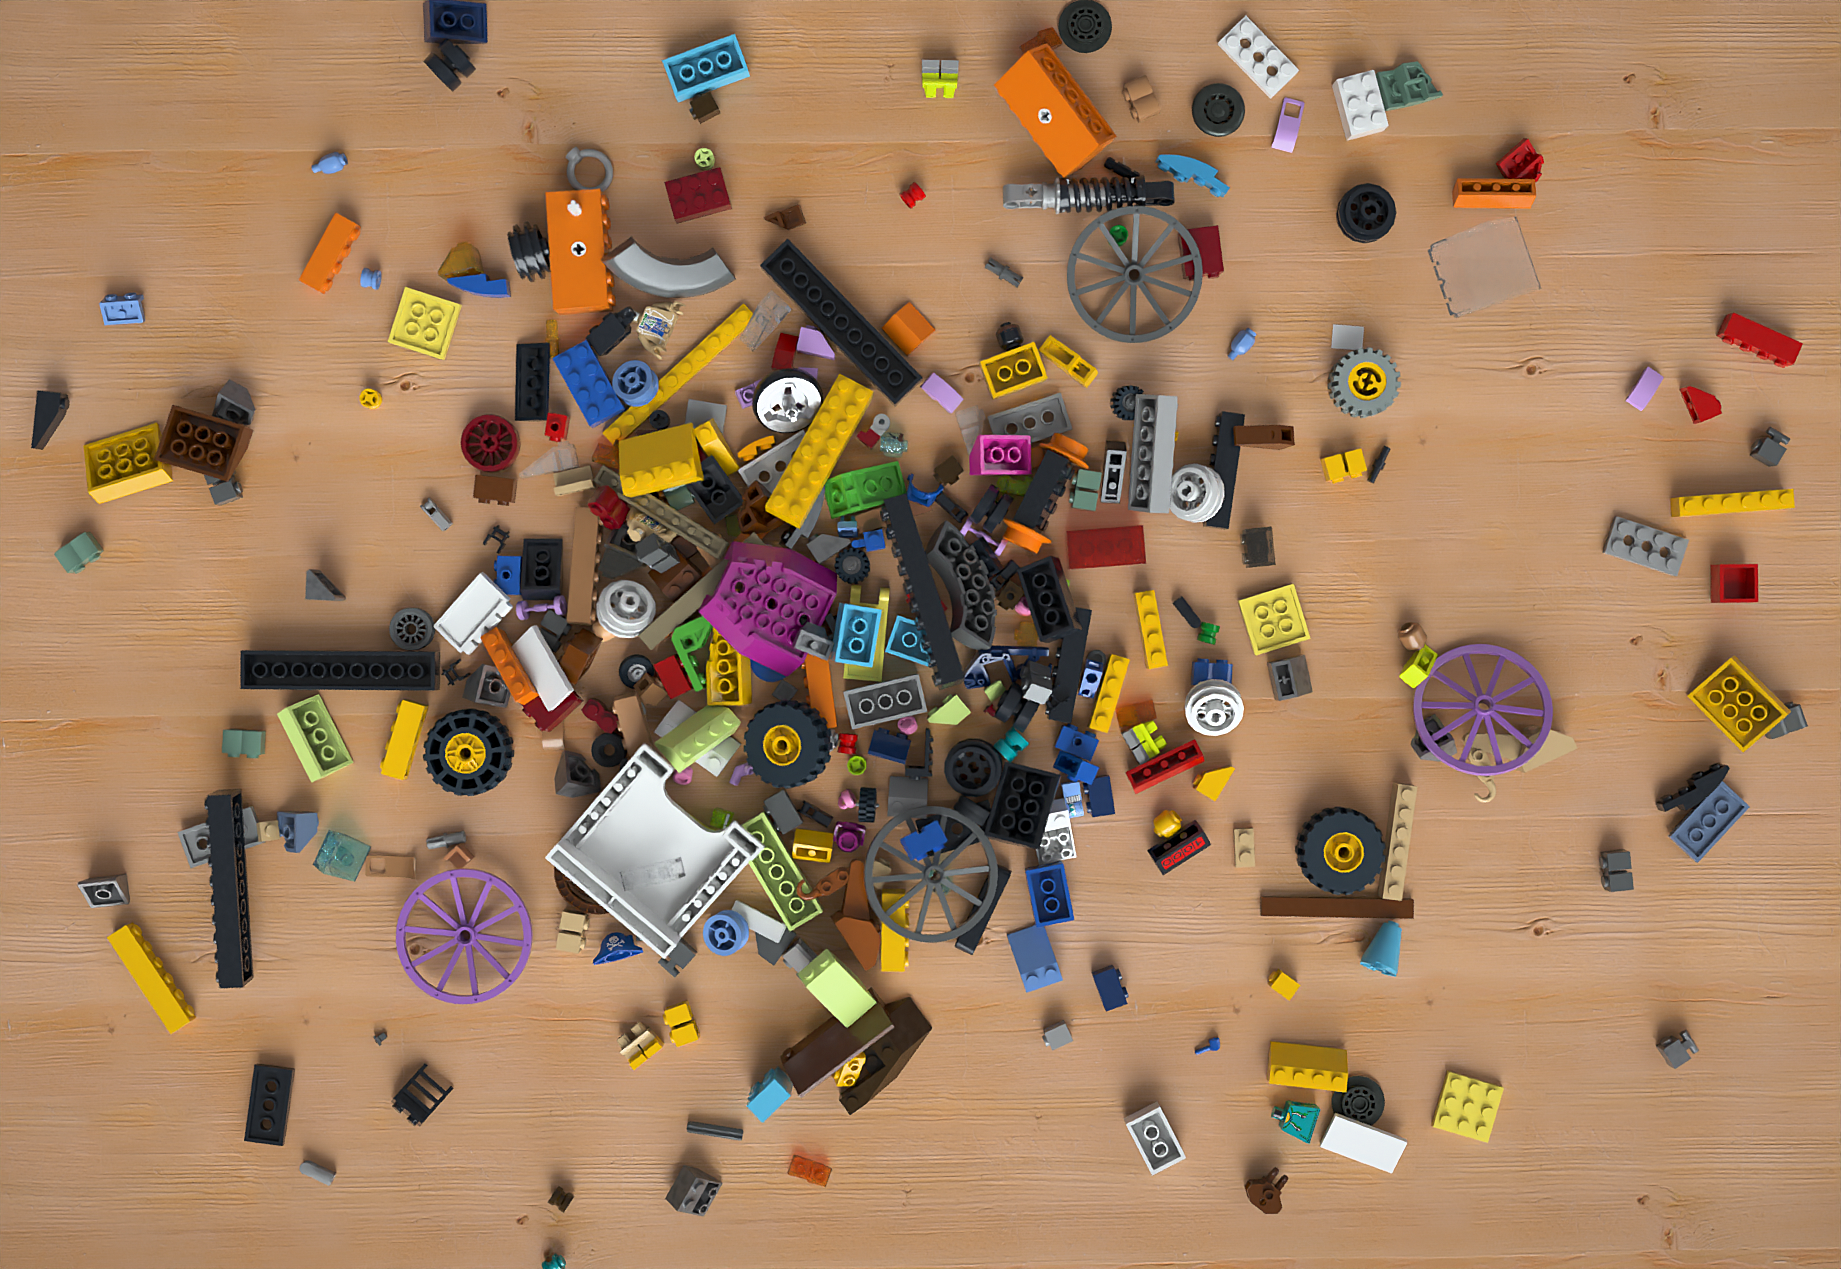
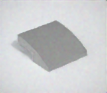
M689 399L685 424L693 423V428L713 418L723 435L727 405Z

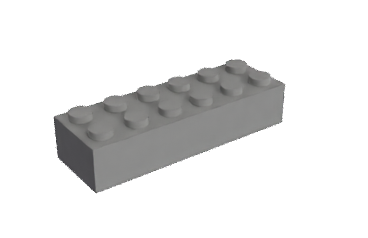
M1136 394L1128 510L1148 513H1169L1178 396Z

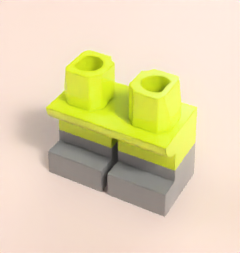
M922 60V88H924L926 98L936 97V88H944L943 97H954L955 89H957L959 60H941V79H939V60Z
M1153 720L1145 723L1140 722L1121 732L1139 765L1160 753L1159 750L1167 745L1162 735L1152 740L1150 733L1158 729Z

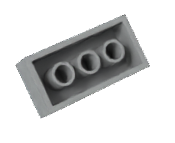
M919 674L843 692L852 729L927 712Z

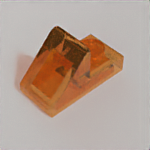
M1051 27L1038 31L1037 36L1022 44L1020 49L1025 54L1028 50L1048 43L1051 49L1054 50L1063 43L1054 28Z
M616 439L613 446L598 443L592 455V462L619 469V440Z
M1153 700L1115 709L1119 727L1137 725L1141 722L1157 719Z

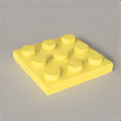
M405 287L388 342L445 360L462 305Z
M1294 584L1238 600L1255 656L1311 639Z
M1447 1071L1431 1125L1438 1129L1488 1143L1504 1088L1496 1084Z

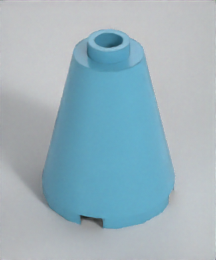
M1388 921V923L1382 924L1361 957V965L1373 971H1381V974L1396 977L1402 929L1399 928L1398 923Z

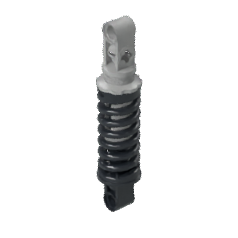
M1144 175L1131 177V182L1128 177H1122L1120 182L1117 177H1112L1110 183L1106 177H1102L1100 182L1096 177H1092L1089 183L1087 178H1081L1078 183L1076 178H1071L1069 181V178L1056 177L1052 184L1042 182V184H1007L1003 186L1004 208H1042V210H1046L1052 207L1056 214L1065 212V210L1067 213H1070L1071 207H1076L1077 213L1082 211V207H1086V212L1088 213L1092 211V207H1096L1097 212H1101L1102 207H1106L1107 212L1112 210L1113 203L1117 204V208L1123 207V203H1127V206H1133V203H1136L1134 206H1171L1175 203L1173 182H1145Z

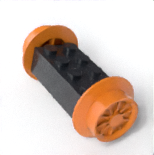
M1058 433L1053 434L1049 443H1040L1039 446L1047 452L1013 518L1014 521L1003 518V521L1008 526L1003 538L1035 554L1038 553L1042 544H1051L1052 542L1042 536L1041 532H1045L1049 524L1047 520L1050 514L1053 515L1056 511L1058 498L1062 497L1065 493V484L1067 480L1072 478L1075 471L1073 469L1074 465L1084 469L1089 468L1084 461L1089 449L1075 440Z

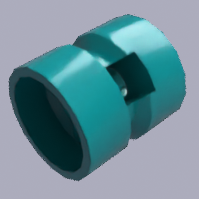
M1011 727L1005 733V738H1000L993 746L1009 762H1012L1018 756L1017 752L1023 751L1029 743Z

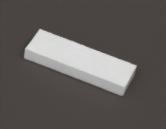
M739 900L735 901L732 910L744 917L749 929L776 943L780 942L787 927L784 923Z

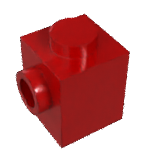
M548 412L544 435L549 437V441L560 443L561 439L567 440L570 417Z

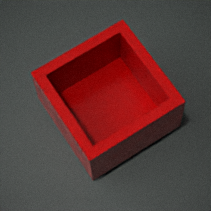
M1758 564L1711 565V603L1758 602Z

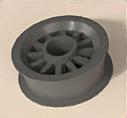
M406 608L393 616L389 627L390 636L393 642L402 649L419 650L429 645L435 635V628L433 626L435 623L426 611L419 608ZM411 624H414L416 626V632L414 634H411L409 632V626Z

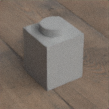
M1064 1020L1043 1029L1045 1035L1042 1038L1046 1047L1051 1046L1052 1051L1073 1041Z

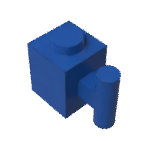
M882 529L864 532V539L852 541L853 548L866 547L867 552L886 549Z

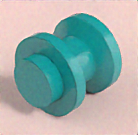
M554 1254L552 1255V1261L549 1263L543 1261L541 1265L543 1269H565L566 1261L562 1255Z

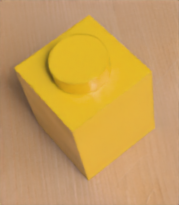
M1280 969L1272 972L1268 978V985L1289 1001L1301 986Z

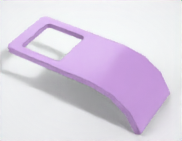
M1284 98L1272 148L1292 153L1299 131L1304 102ZM1286 103L1301 107L1298 118L1284 115Z

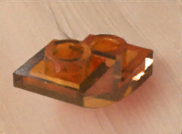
M793 1155L788 1174L806 1179L808 1183L826 1187L832 1168L819 1162Z

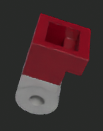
M885 414L876 415L868 431L864 433L861 430L856 438L872 450L890 426L889 417Z

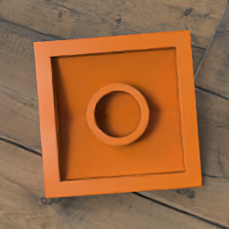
M910 302L895 313L881 328L907 357L935 331Z

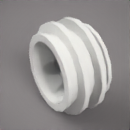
M1196 463L1184 465L1178 469L1172 476L1171 504L1169 507L1171 512L1180 519L1194 523L1204 522L1217 513L1224 499V484L1220 475L1212 468ZM1201 478L1204 480L1203 484L1199 482Z
M619 580L610 583L603 589L596 604V615L600 624L609 633L618 637L632 638L638 636L651 624L656 614V606L652 594L643 585L634 581ZM610 603L615 604V608H611Z
M1210 679L1200 682L1191 688L1185 699L1184 707L1188 723L1195 731L1204 735L1217 736L1228 733L1237 727L1244 711L1240 692L1233 684L1224 680ZM1227 701V702H1229L1230 704H1229V705H1225L1224 702Z

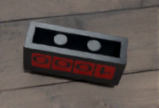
M1194 820L1147 851L1161 874L1165 875L1209 847L1211 843L1204 830Z

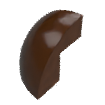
M757 480L744 492L741 511H738L739 527L744 534L768 532L787 523L766 512L765 505L772 494Z

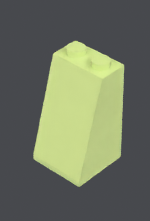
M825 949L797 974L806 988L847 1028L877 1003L859 977L828 949Z

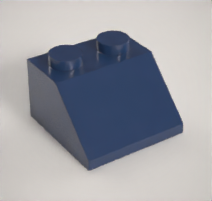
M880 727L878 730L874 729L868 754L905 764L911 743L908 735L898 732L897 735L889 734L890 730Z

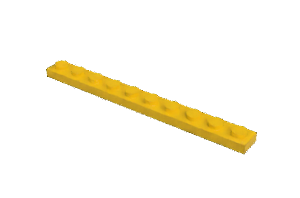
M743 303L659 380L658 392L648 404L639 407L631 406L602 434L614 447H618L619 441L625 440L650 417L651 413L666 403L749 327L757 317Z

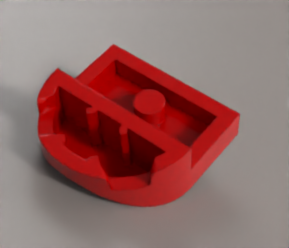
M1523 138L1495 164L1505 179H1535L1536 183L1542 175L1540 171L1542 164H1544L1542 154L1536 153L1529 139Z

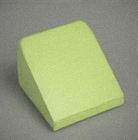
M996 680L986 687L984 692L990 701H994L1006 689L1000 680Z

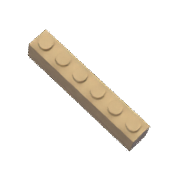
M1393 782L1385 836L1386 849L1383 851L1386 858L1385 862H1382L1381 865L1382 871L1380 873L1377 894L1383 899L1402 901L1417 786Z

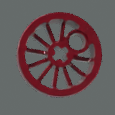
M485 414L474 418L467 424L461 436V449L467 462L474 468L489 473L500 472L511 466L518 457L520 437L515 426L507 419L494 414ZM492 424L498 426V431L495 434L489 433V427ZM503 425H505L508 430L505 433H503ZM477 426L483 433V437L473 433ZM511 434V441L501 442L503 438ZM472 435L480 439V443H469L470 436ZM492 438L494 446L491 445L489 448V445H487V441H491ZM512 444L511 451H508L501 447V445ZM470 446L482 447L472 454L469 449ZM498 450L509 454V456L504 460ZM485 451L480 462H477L474 457ZM490 453V465L484 466L483 464ZM494 453H496L501 461L498 465L494 464Z

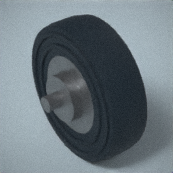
M640 654L626 657L619 667L621 681L631 689H635L633 686L645 673L652 677L654 676V668L651 661Z

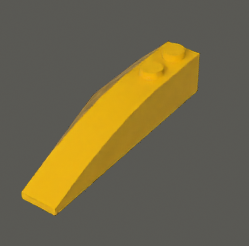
M713 627L714 635L709 648V661L706 664L707 705L752 703L750 659L739 654Z

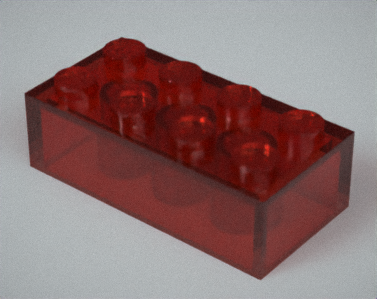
M1143 525L1065 532L1067 570L1146 564Z

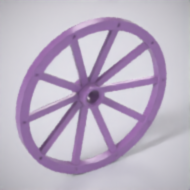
M1472 644L1452 649L1436 659L1429 676L1417 685L1413 700V716L1416 729L1423 743L1441 762L1467 774L1490 776L1515 770L1536 755L1549 734L1552 724L1553 707L1550 692L1544 679L1526 659L1513 651L1499 646ZM1469 654H1489L1499 657L1484 695ZM1463 656L1477 697L1437 670L1445 663ZM1505 659L1516 664L1529 675L1528 679L1493 698L1491 697ZM1433 675L1471 702H1422V697L1426 684ZM1534 683L1540 693L1543 710L1495 703ZM1484 703L1489 709L1483 710L1479 707V704ZM1422 708L1472 709L1432 736L1428 733L1422 716ZM1496 711L1543 717L1542 728L1535 743L1533 744ZM1473 716H1477L1460 760L1448 755L1434 742ZM1490 716L1529 750L1520 757L1503 764ZM1482 719L1485 721L1496 762L1495 766H1477L1465 763Z
M467 868L439 873L417 887L405 902L396 928L398 955L410 979L430 996L453 1004L479 1003L505 991L524 970L531 953L533 940L530 915L519 894L501 878L482 870ZM457 877H471L486 881L469 923H467ZM450 879L461 925L428 898L424 892L433 885ZM493 884L510 898L514 906L474 926ZM420 899L456 930L406 925L414 904ZM518 911L522 921L524 939L518 940L478 932ZM463 930L469 931L470 939L463 937ZM406 932L454 936L455 938L411 961L407 951L405 935ZM477 939L523 947L520 959L512 973L509 974ZM458 943L437 988L434 987L418 973L415 966ZM472 945L506 979L495 988L483 993L478 991ZM465 946L472 995H456L442 991Z

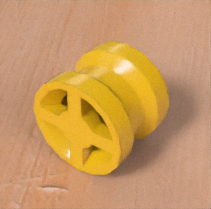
M365 389L360 393L359 400L363 406L376 409L382 403V396L378 391Z

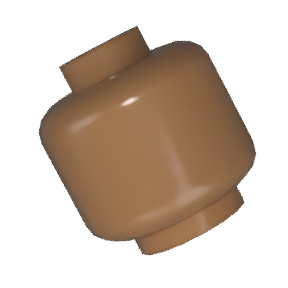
M1408 622L1400 627L1398 638L1407 650L1418 651L1425 646L1424 643L1427 641V635L1419 623Z

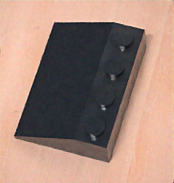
M1005 761L984 835L998 842L1040 850L1061 775Z

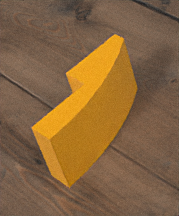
M774 435L761 438L747 445L738 453V458H743V461L754 460V456H758L757 448L760 447L761 450L772 449V445L776 444Z

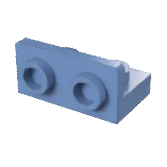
M127 293L124 296H117V294L106 295L99 303L104 325L143 323L145 321L141 301L144 299L143 295H136V293Z

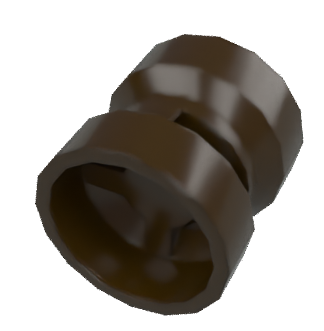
M558 1186L547 1203L552 1206L556 1205L564 1213L574 1195L571 1193L565 1195L563 1188Z

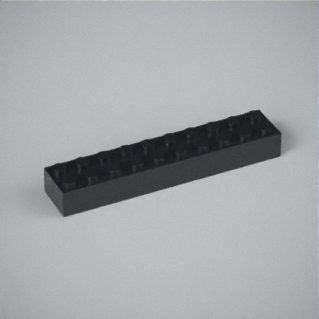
M788 238L760 265L765 274L894 407L923 380V377Z
M905 493L883 500L881 511H879L882 522L886 521L887 529H885L888 540H892L893 547H891L893 557L898 559L897 570L899 576L904 578L903 589L905 594H909L910 602H908L911 613L915 612L916 615L914 623L917 631H921L922 634L920 642L923 650L926 649L928 653L926 661L928 667L932 668L934 675H932L935 687H939V690L962 684L965 680V675L907 495Z
M240 650V689L440 690V652Z
M223 789L207 795L204 802L205 809L208 810V817L206 818V828L209 829L207 846L210 848L211 854L208 859V865L212 870L209 882L210 886L213 887V894L211 895V905L214 906L212 924L215 925L216 931L213 936V942L217 947L214 959L215 963L218 964L216 982L219 983V989L242 988L254 978L242 789Z

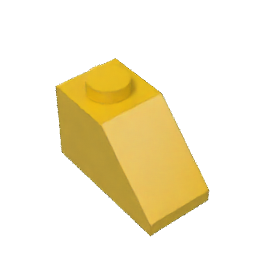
M1228 765L1204 771L1201 775L1198 774L1195 777L1193 788L1216 801L1235 768Z

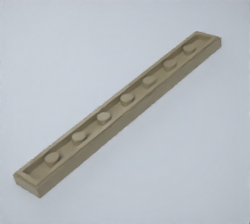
M605 465L601 467L593 480L600 486L608 485L616 492L619 498L719 560L730 544L650 493L632 498L623 495L620 475Z
M755 532L743 541V543L766 545ZM723 559L638 635L651 650L701 606L706 594L713 595L729 562L728 560Z

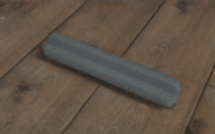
M689 1121L687 1124L688 1133L741 1141L743 1138L742 1129Z

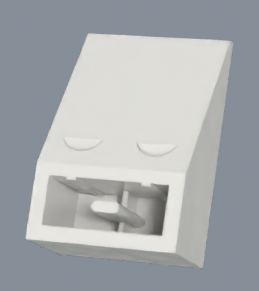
M1064 798L1053 801L1040 850L1036 849L1039 865L1076 857L1069 813Z

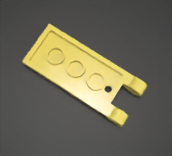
M861 585L851 586L850 604L882 610L873 666L866 667L845 663L844 679L882 682L890 588L880 587L879 604L860 603Z

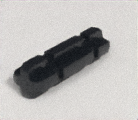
M1108 157L1104 164L1105 168L1113 169L1114 173L1122 177H1128L1129 181H1131V177H1140V173L1135 170L1131 171V168L1120 162H1115V159Z

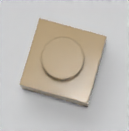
M278 820L256 823L258 842L280 839Z

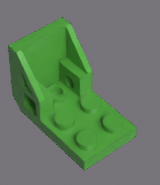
M898 461L843 473L828 479L825 483V497L831 519L882 505L883 500L907 492Z
M703 616L676 628L671 638L696 692L707 688L705 685L707 681L704 673L699 672L697 668L699 662L695 655H691V652L705 646L713 629V626ZM689 638L692 640L691 645L687 641Z

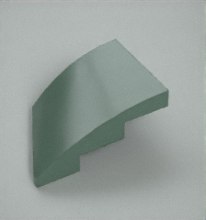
M1418 61L1402 63L1394 70L1375 74L1385 111L1421 104L1443 96L1441 90L1437 91L1433 86L1431 77L1425 73L1424 68Z

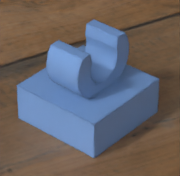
M841 516L838 522L839 537H858L857 521H855L854 516H851V521H844V516Z

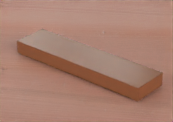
M908 500L913 517L933 511L932 506L926 507ZM881 507L854 516L860 534L887 525L886 521L882 522L879 512Z

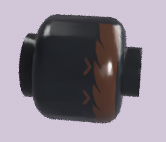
M1011 322L1001 324L1000 329L996 332L1001 349L1006 351L1021 347L1024 341L1020 327L1017 324H1011Z

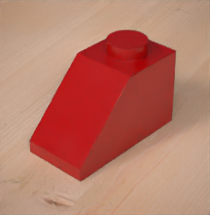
M780 332L771 365L773 371L793 368L799 336Z
M1692 386L1679 389L1693 424L1704 422L1722 414L1721 403L1714 395Z

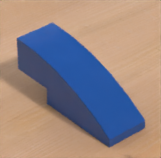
M486 274L447 278V282L450 285L474 295L492 298L511 297L510 284L506 279L490 281L489 276Z

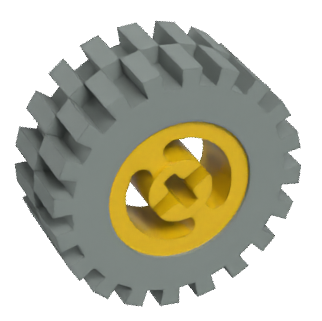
M1369 347L1366 349L1359 348L1341 357L1338 363L1334 364L1332 367L1333 372L1328 377V379H1331L1328 389L1332 390L1329 396L1331 399L1334 398L1336 400L1334 405L1337 408L1341 407V412L1344 414L1350 413L1351 417L1360 416V418H1366L1383 412L1394 403L1393 399L1399 394L1397 389L1401 387V382H1398L1397 378L1401 377L1400 371H1395L1394 368L1397 367V364L1395 362L1391 364L1389 361L1391 357L1388 354L1383 356V351L1379 349L1373 351V348ZM1360 369H1367L1373 372L1374 375L1367 376L1368 373H1364L1358 376L1356 373ZM1367 377L1366 382L1369 383V385L1364 387V382H1362V380ZM1355 388L1358 391L1363 389L1362 392L1373 389L1374 393L1370 396H1364L1359 394Z

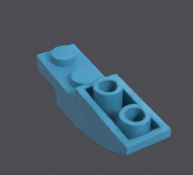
M1167 154L1159 155L1155 161L1159 169L1164 172L1169 171L1177 181L1187 183L1192 177L1197 185L1201 187L1206 186L1210 189V193L1216 197L1221 196L1223 198L1230 189V187L1214 177L1218 172L1217 169L1199 160Z

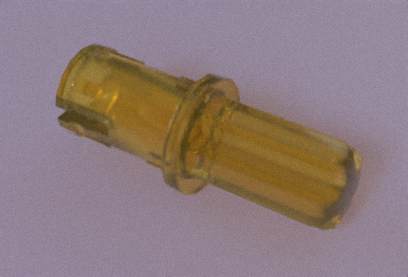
M557 320L546 321L547 338L545 341L550 343V359L559 355L560 338H558Z

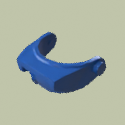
M909 474L907 478L909 484L906 492L908 500L930 507L937 496L942 493L943 485L940 484L934 492H923L914 487L912 484L914 474Z

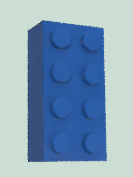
M587 340L552 358L590 427L595 428L626 411L620 397L614 392L612 382Z

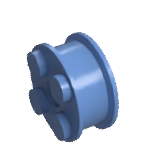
M631 360L622 364L616 370L612 386L614 392L627 405L639 407L648 404L656 396L659 380L646 363L639 360Z
M720 911L710 917L704 925L703 938L705 944L717 955H731L747 943L749 938L748 923L736 911Z

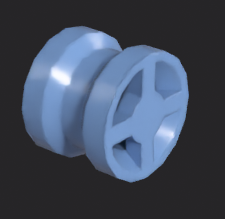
M364 268L360 279L361 287L366 288L370 286L378 290L381 284V271H370V269Z

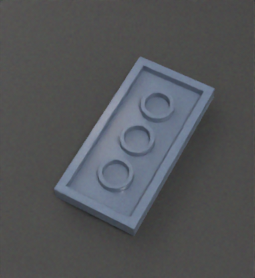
M1722 781L1708 797L1698 803L1684 817L1668 837L1698 863L1750 806Z

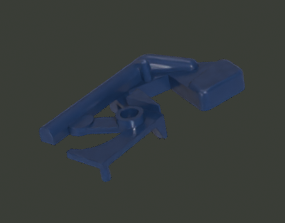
M991 645L990 649L977 650L963 671L965 687L973 689L990 686V677L985 664L1000 660L1004 661L1012 683H1016L1018 679H1021L1019 676L1021 668L1026 666L1029 660L1036 662L1040 656H1049V647ZM1010 655L1028 656L1024 663L1019 664L1015 668L1014 660H1012ZM1049 664L1048 667H1050V673H1051L1052 664Z

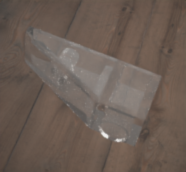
M978 405L955 412L968 457L978 435H982L983 420H985L983 409H979Z
M569 441L558 443V446L551 448L520 472L519 477L525 479L580 468L575 445L569 444Z

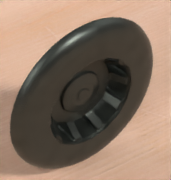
M1078 0L1068 5L1062 12L1058 25L1059 34L1062 41L1070 49L1079 53H1091L1102 48L1109 40L1112 31V21L1107 10L1098 2Z
M1214 83L1205 86L1197 93L1192 103V116L1195 124L1202 132L1214 137H1223L1230 135L1240 127L1245 116V104L1242 96L1235 88L1223 83Z
M1364 1076L1349 1077L1347 1091H1334L1332 1096L1334 1114L1338 1113L1370 1126L1379 1120L1385 1107V1098L1380 1086L1372 1079Z

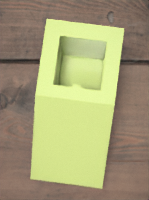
M950 694L942 701L944 704L939 709L934 707L927 713L929 715L927 720L929 723L957 725L971 711L956 694L954 696Z

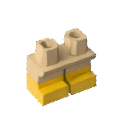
M640 1021L631 1028L636 1038L631 1040L624 1033L617 1039L622 1049L620 1053L626 1057L633 1070L659 1051L664 1045L650 1027L646 1028Z

